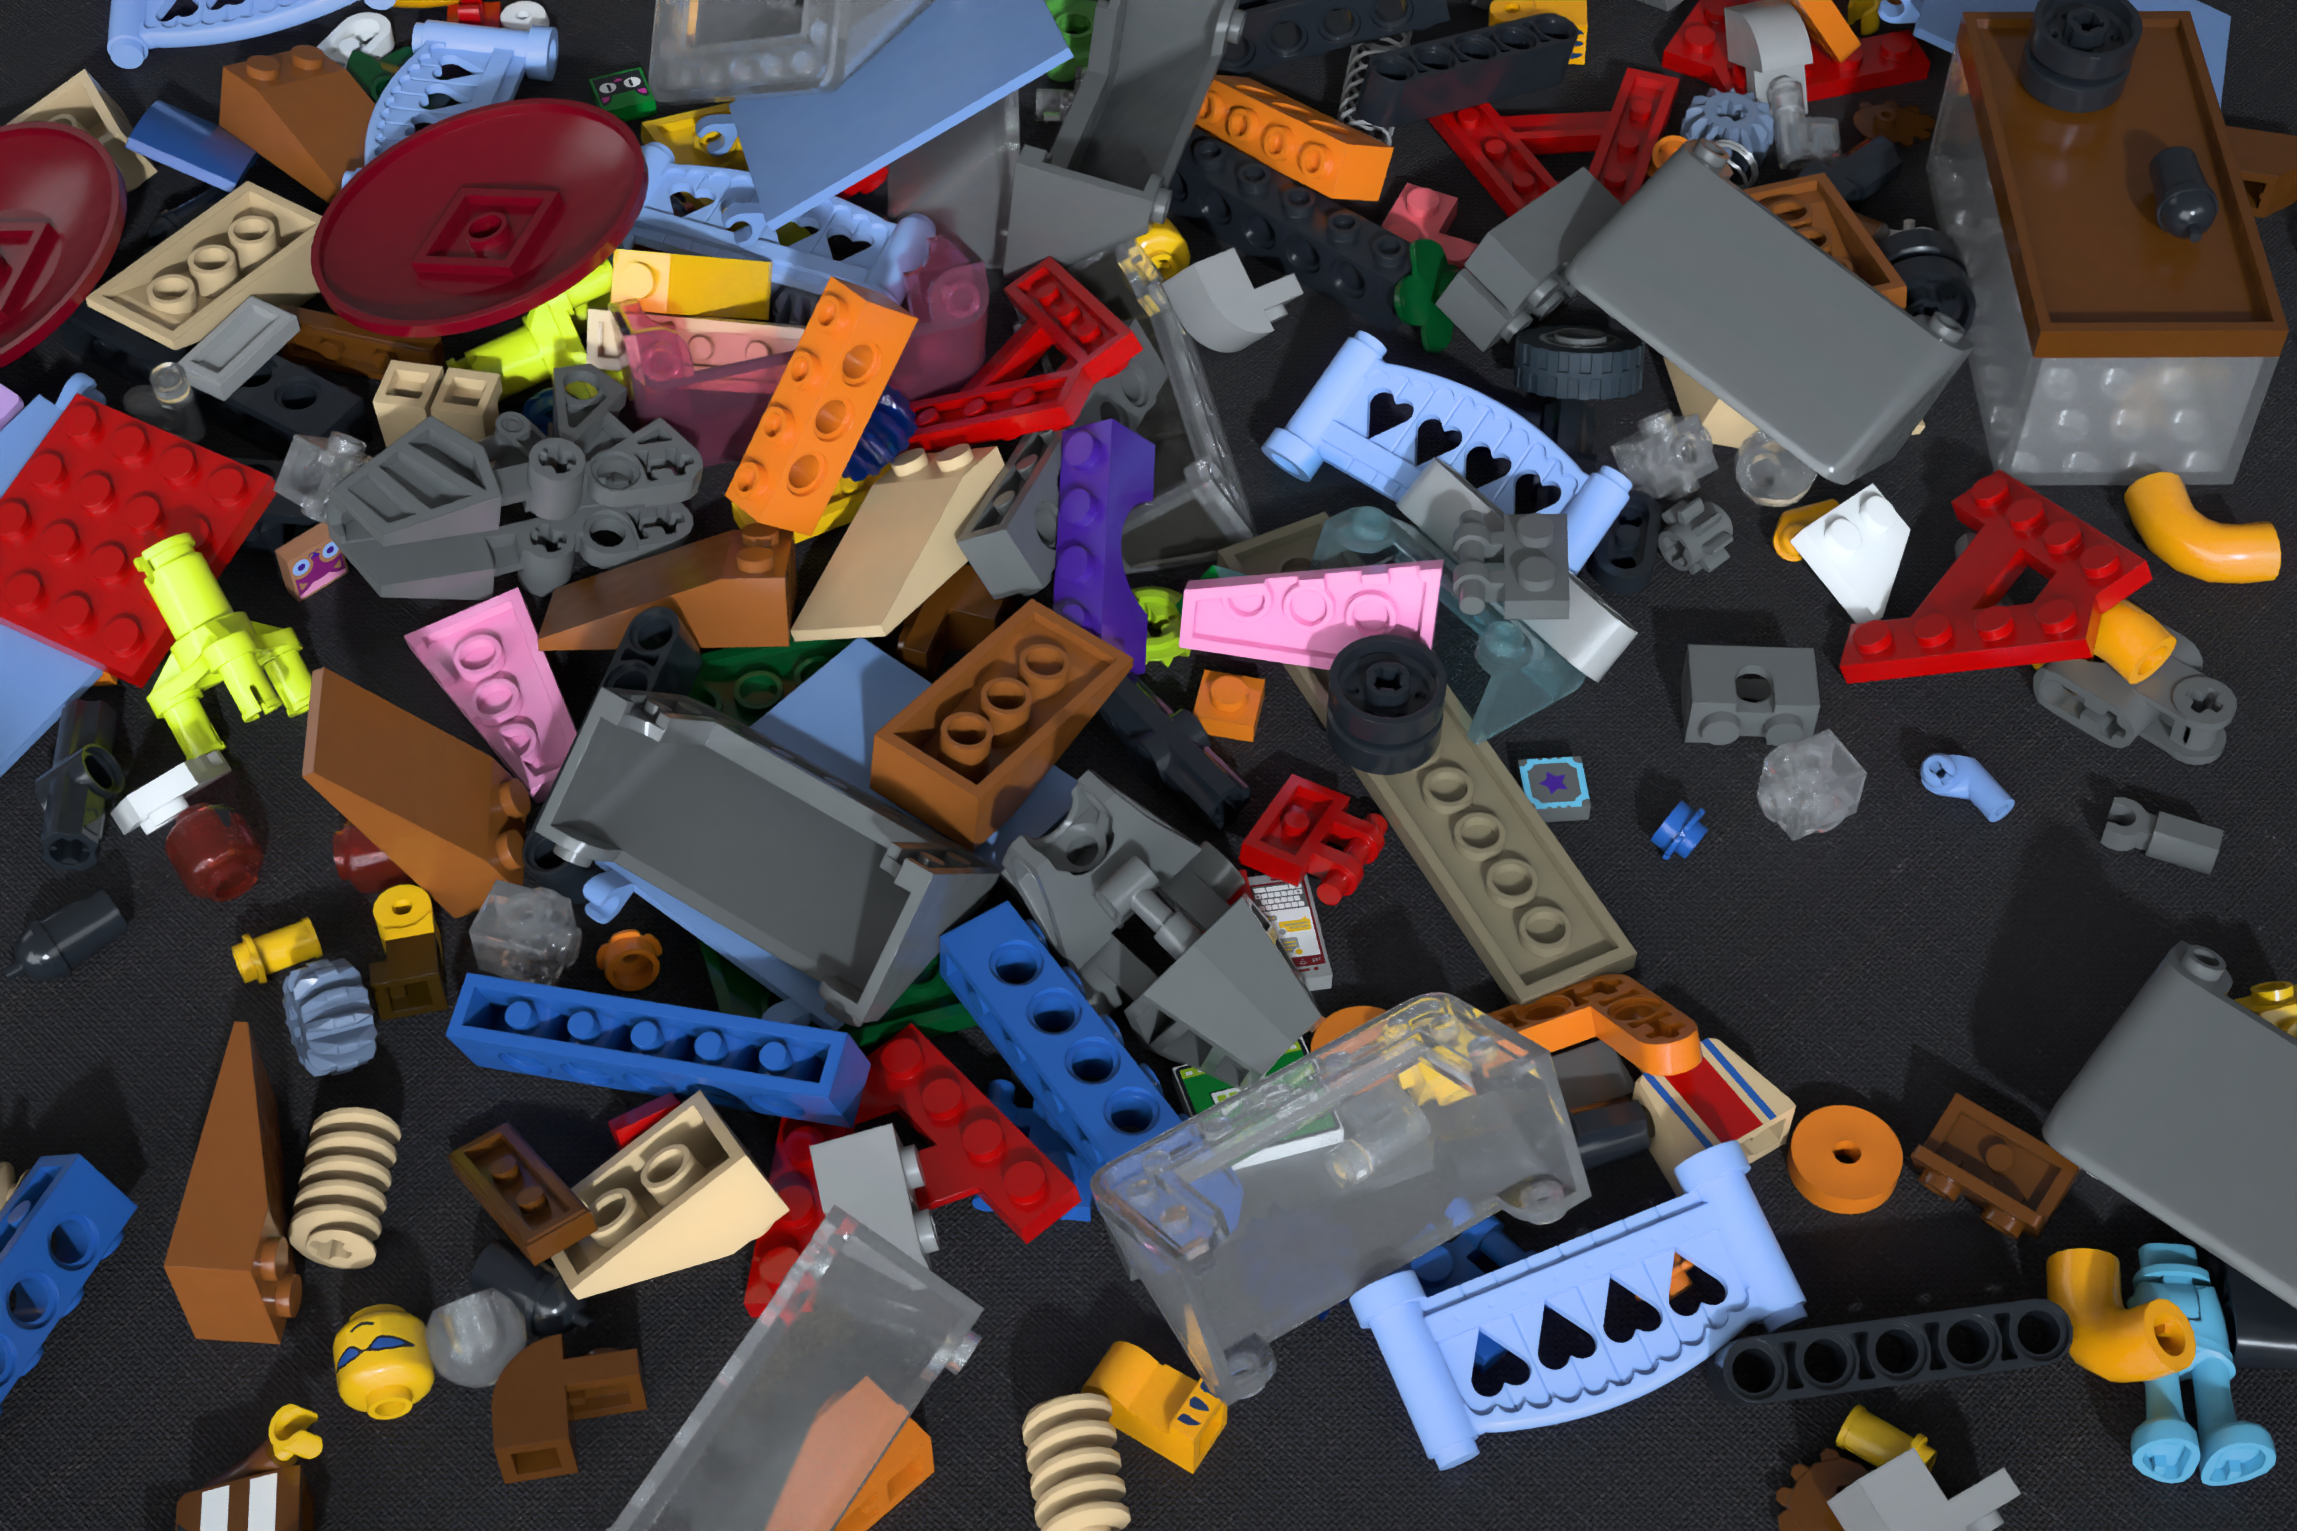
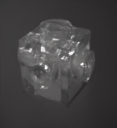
M1670 409L1654 413L1637 422L1639 432L1610 446L1621 474L1628 478L1633 485L1630 490L1642 491L1653 498L1666 496L1667 500H1674L1691 494L1701 487L1699 478L1719 468L1712 452L1713 443L1711 436L1701 424L1698 414L1673 417Z
M332 431L329 438L295 434L273 491L301 506V512L304 515L327 524L326 506L331 489L373 459V457L364 453L367 447L364 442L341 432Z
M1827 729L1798 743L1789 742L1782 744L1766 756L1756 797L1765 816L1772 822H1777L1791 840L1795 841L1815 831L1819 833L1827 832L1839 825L1844 818L1857 813L1867 772L1834 733Z
M497 879L469 929L479 970L496 974L504 979L555 986L564 966L570 967L574 964L582 943V931L576 926L570 898L563 897L548 888L537 887L532 889Z

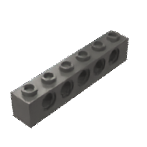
M1136 318L1122 322L1133 331L1144 350L1132 357L1129 364L1120 373L1109 378H1103L1094 384L1074 425L1059 431L1049 429L1023 435L956 543L994 600L1019 593L1022 596L1033 595L1046 587L1052 579L1051 573L1056 566L1063 431L1113 418L1137 433L1136 429L1146 412L1156 403V395L1167 379L1169 372Z

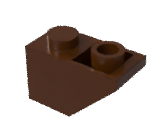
M2226 126L2254 217L2265 218L2296 203L2297 136Z

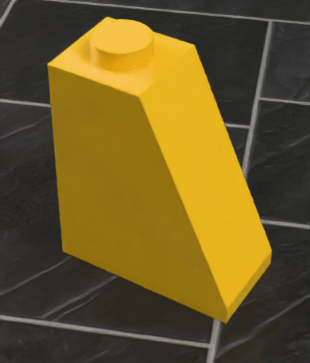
M615 249L610 309L769 320L773 262Z

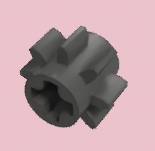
M1699 497L1689 504L1681 500L1661 515L1667 526L1659 531V549L1665 560L1675 569L1680 571L1689 570L1692 575H1695L1701 569L1710 573L1730 558L1724 547L1733 541V526L1727 513L1713 502L1703 503Z

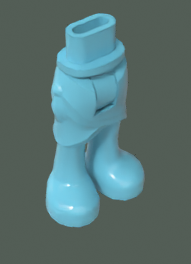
M2167 1243L2143 1245L2138 1250L2141 1269L2132 1280L2134 1294L2127 1300L2126 1305L2128 1308H2132L2157 1298L2169 1300L2177 1305L2188 1318L2194 1331L2196 1352L2190 1367L2156 1380L2142 1381L2145 1384L2146 1420L2132 1433L2131 1456L2133 1465L2142 1474L2157 1481L2171 1484L2184 1482L2190 1478L2198 1463L2202 1482L2210 1486L2244 1482L2267 1473L2275 1465L2277 1458L2274 1442L2266 1427L2249 1421L2237 1420L2230 1390V1380L2235 1376L2236 1370L2233 1356L2230 1352L2225 1316L2215 1288L2211 1286L2209 1272L2198 1266L2196 1250L2190 1245ZM2187 1379H2192L2198 1437L2194 1428L2185 1420L2180 1382Z

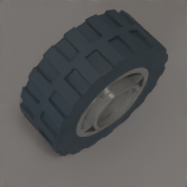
M1558 325L1527 329L1524 332H1519L1515 340L1513 382L1517 388H1522L1525 392L1560 399L1605 400L1627 397L1630 394L1638 393L1642 389L1645 341L1635 334L1605 327Z

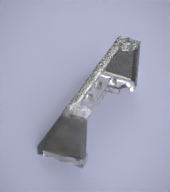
M1136 238L1066 268L1065 270L1121 321L1132 318L1137 319L1168 373L1167 379L1156 395V403L1146 412L1136 429L1138 435L1155 444L1153 501L1134 506L1125 520L1121 539L1125 575L1217 560L1218 550L1259 536L1195 340L1179 321L1163 289L1162 283L1167 280ZM1017 309L1016 313L1019 321L1012 325L1014 333L1027 321ZM1054 345L1041 357L1045 374L1056 372L1067 360Z

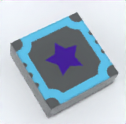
M1581 756L1518 760L1516 770L1518 785L1544 822L1589 820L1591 803Z

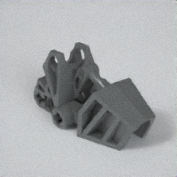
M591 363L554 368L553 422H549L547 425V436L521 413L508 411L497 417L494 434L475 442L430 415L331 489L326 506L329 538L376 593L383 598L489 600L493 597L494 577L517 571V579L522 588L530 594L540 597H552L555 588L570 583L575 552H579L582 558L592 566L601 569H615L690 544L694 525L693 516L689 509L681 502L689 500L697 494L701 483L703 459L698 450L661 417L633 434L618 420V413L626 404L627 388ZM576 381L586 382L594 386L598 394L590 399H577L567 394L565 386ZM496 460L504 468L492 470L490 462ZM667 467H674L675 472L681 476H675L673 471ZM522 502L525 512L531 511L538 516V518L499 527L501 507ZM657 525H665L668 532L675 533L665 534L664 529L662 527H658ZM600 530H609L618 534L623 541L619 545L605 547L598 545L590 536Z
M1087 770L1077 780L1076 786L1071 791L1073 799L1071 809L1066 819L1056 830L1042 838L1020 835L1009 845L1002 861V865L1005 868L1001 872L1002 884L1019 904L1033 916L1061 967L1068 966L1076 973L1084 987L1086 1000L1099 1016L1102 1014L1110 1016L1123 1002L1128 1000L1131 1004L1124 1012L1140 1047L1180 1065L1187 1064L1251 1094L1264 1081L1266 1073L1277 1063V1060L1304 1033L1308 1031L1312 1033L1326 1019L1270 921L1250 897L1244 893L1231 906L1227 903L1245 884L1243 877L1233 864L1210 843L1203 841L1200 845L1107 782L1096 772ZM1157 891L1176 914L1156 895ZM1134 913L1156 933L1154 939L1175 959L1159 977L1112 934L1117 927L1121 929Z

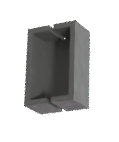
M1583 166L1490 230L1464 264L1466 268L1458 272L1435 305L1482 352L1489 349L1502 338L1508 344L1516 340L1517 334L1524 332L1532 323L1533 319L1531 317L1535 316L1539 321H1542L1562 302L1564 293L1570 298L1580 293L1566 279L1565 271L1575 255L1623 205Z

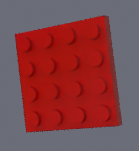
M77 393L0 499V624L143 689L176 640L144 583V579L147 578L145 573L137 571L133 560L143 556L141 553L144 550L167 538L182 533H191L195 540V545L193 546L195 552L202 553L214 577L218 580L280 488L274 479L265 473Z

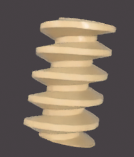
M361 1107L338 1108L325 1112L314 1120L309 1135L311 1143L304 1157L306 1167L303 1168L298 1183L300 1191L293 1205L295 1215L291 1219L287 1234L290 1244L301 1255L316 1263L332 1268L360 1269L373 1264L377 1254L375 1245L372 1242L379 1238L382 1231L381 1222L377 1217L383 1215L387 1207V1200L383 1193L388 1191L392 1183V1176L388 1169L392 1168L396 1162L397 1152L393 1144L399 1142L401 1132L399 1126L389 1116L377 1110Z
M1082 1393L1058 1396L1037 1404L1029 1410L1022 1425L1024 1444L1028 1447L1026 1461L1028 1471L1032 1474L1030 1487L1032 1498L1036 1501L1034 1514L1036 1525L1041 1529L1040 1531H1120L1131 1521L1129 1507L1119 1503L1126 1495L1124 1480L1115 1475L1122 1467L1120 1453L1111 1448L1117 1441L1115 1426L1106 1422L1113 1412L1111 1400L1103 1395Z

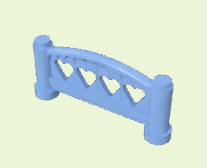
M111 0L107 51L114 64L124 69H134L143 63L148 56V51L151 49L207 46L259 37L309 22L359 0H245L238 5L226 4L217 10H211L217 0H192L199 6L194 14L187 17L175 16L166 22H161V20L177 0ZM364 0L369 7L377 10L391 8L396 0Z
M429 19L425 23L416 22L412 34V50L414 55L392 77L373 109L365 138L364 167L385 150L415 133L414 125L418 123L434 124L471 109L512 101L515 98L525 72L529 79L552 81L558 61L559 42L557 29L555 27L532 25L530 31ZM447 64L458 65L474 74L449 80L436 79L442 75L441 66ZM433 93L445 94L461 103L433 110L423 108L429 104L428 95ZM357 168L355 171H345L341 189L362 168Z
M650 142L641 147L648 166L649 184L647 196L634 226L616 249L632 250L634 244L667 253L773 262L771 282L822 295L830 277L833 276L880 292L898 305H901L936 243V227L931 219L919 213L909 214L901 219L898 224L888 222L860 206L833 196L792 220L799 227L811 226L819 230L817 233L786 247L779 244L776 230L772 232L768 225H766L761 236L754 244L742 248L735 243L734 234L744 230L746 227L735 232L728 231L724 227L721 218L722 211L733 204L759 202L750 172L712 166L676 164L674 154L667 146L659 142ZM676 192H688L694 198H709L714 202L686 216L677 217L674 216L670 196ZM834 235H844L853 242L866 241L872 246L842 261H837L832 258L828 238ZM614 252L607 258L611 263L612 268Z
M1361 330L1353 338H1347L1284 429L1276 427L1261 447L1263 453L1273 463L1297 479L1310 482L1323 461L1398 503L1431 461L1429 460L1417 466L1418 429L1424 421L1436 419L1442 423L1444 431L1455 430L1462 434V441L1458 447L1436 458L1453 468L1465 479L1466 458L1469 451L1475 447H1487L1490 449L1493 459L1506 458L1511 461V469L1508 474L1477 488L1505 514H1515L1516 482L1525 474H1535L1541 479L1542 486L1553 485L1561 490V497L1555 504L1536 513L1567 514L1569 570L1576 576L1630 499L1628 492L1633 486L1628 478L1609 466L1603 465L1598 473L1593 472L1591 475L1583 472L1563 449L1535 425L1504 404L1473 388L1429 372L1384 362L1382 358L1387 352L1386 347L1378 339ZM1382 392L1390 393L1394 396L1396 404L1406 403L1414 407L1413 415L1408 421L1369 439L1370 403L1375 395Z
M1733 1140L1715 1145L1679 1164L1674 1169V1173L1685 1195L1428 1298L1414 1270L1402 1271L1375 1281L1360 1289L1349 1298L1350 1305L1360 1327L1363 1329L1371 1328L1428 1459H1435L1440 1471L1460 1465L1477 1456L1480 1451L1475 1440L1479 1435L1549 1426L1615 1408L1646 1395L1688 1372L1721 1349L1752 1323L1764 1324L1768 1334H1774L1790 1329L1808 1318L1803 1306L1807 1300L1745 1176L1750 1171L1751 1166L1738 1141ZM1675 1252L1721 1282L1725 1289V1298L1722 1303L1709 1305L1701 1302L1697 1312L1690 1316H1682L1672 1310L1669 1304V1292ZM1610 1278L1657 1309L1660 1315L1659 1328L1651 1332L1636 1329L1632 1339L1624 1343L1614 1342L1607 1337L1603 1324ZM1544 1304L1592 1336L1595 1342V1352L1592 1356L1583 1359L1570 1356L1567 1365L1557 1370L1549 1369L1540 1362L1538 1346ZM1479 1331L1526 1362L1530 1372L1527 1382L1517 1386L1504 1382L1501 1391L1492 1397L1482 1396L1474 1390L1471 1377Z

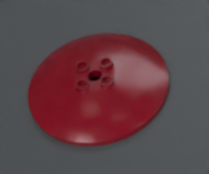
M530 98L490 104L453 115L431 124L391 146L363 167L340 190L323 214L315 231L310 260L313 277L323 298L333 311L349 323L378 334L417 338L447 336L477 330L512 319L539 307L576 285L601 265L623 242L640 215L647 196L649 175L645 155L634 132L625 122L600 107L584 102L556 98Z
M34 121L0 126V369L41 343L75 312L93 290L108 267L124 228L127 212V191L119 165L95 137L67 124Z

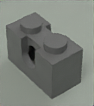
M1688 644L1680 683L1685 742L1726 745L1734 742L1739 736L1765 737L1766 745L1777 747L1811 746L1820 709L1814 648ZM1744 674H1757L1765 679H1738V677Z

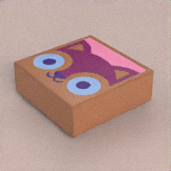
M327 520L317 524L275 550L286 590L298 603L349 573L345 555L329 538Z

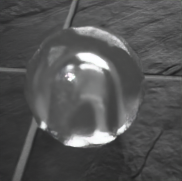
M1760 429L1752 432L1742 442L1734 457L1735 478L1742 493L1760 506L1787 507L1798 502L1809 491L1817 477L1815 471Z
M494 1288L477 1292L439 1307L431 1312L425 1331V1339L431 1362L441 1376L456 1385L473 1389L494 1386L509 1361L526 1347L525 1317L512 1299Z

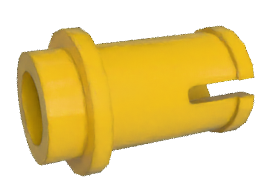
M309 917L255 938H251L249 933L241 936L243 942L231 946L236 965L244 983L257 979L260 985L267 982L266 975L311 958L323 956L319 939Z
M1860 1404L1856 1405L1847 1416L1836 1439L1837 1447L1842 1450H1848L1877 1468L1914 1447L1930 1472L1938 1454L1936 1450L1927 1446L1928 1438L1920 1433L1913 1438L1868 1412Z

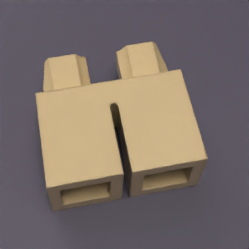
M391 360L372 402L386 448L430 415L477 442L494 434L495 421L499 416L497 403L503 390L500 374L448 367L444 375L443 366ZM496 460L490 462L492 470Z

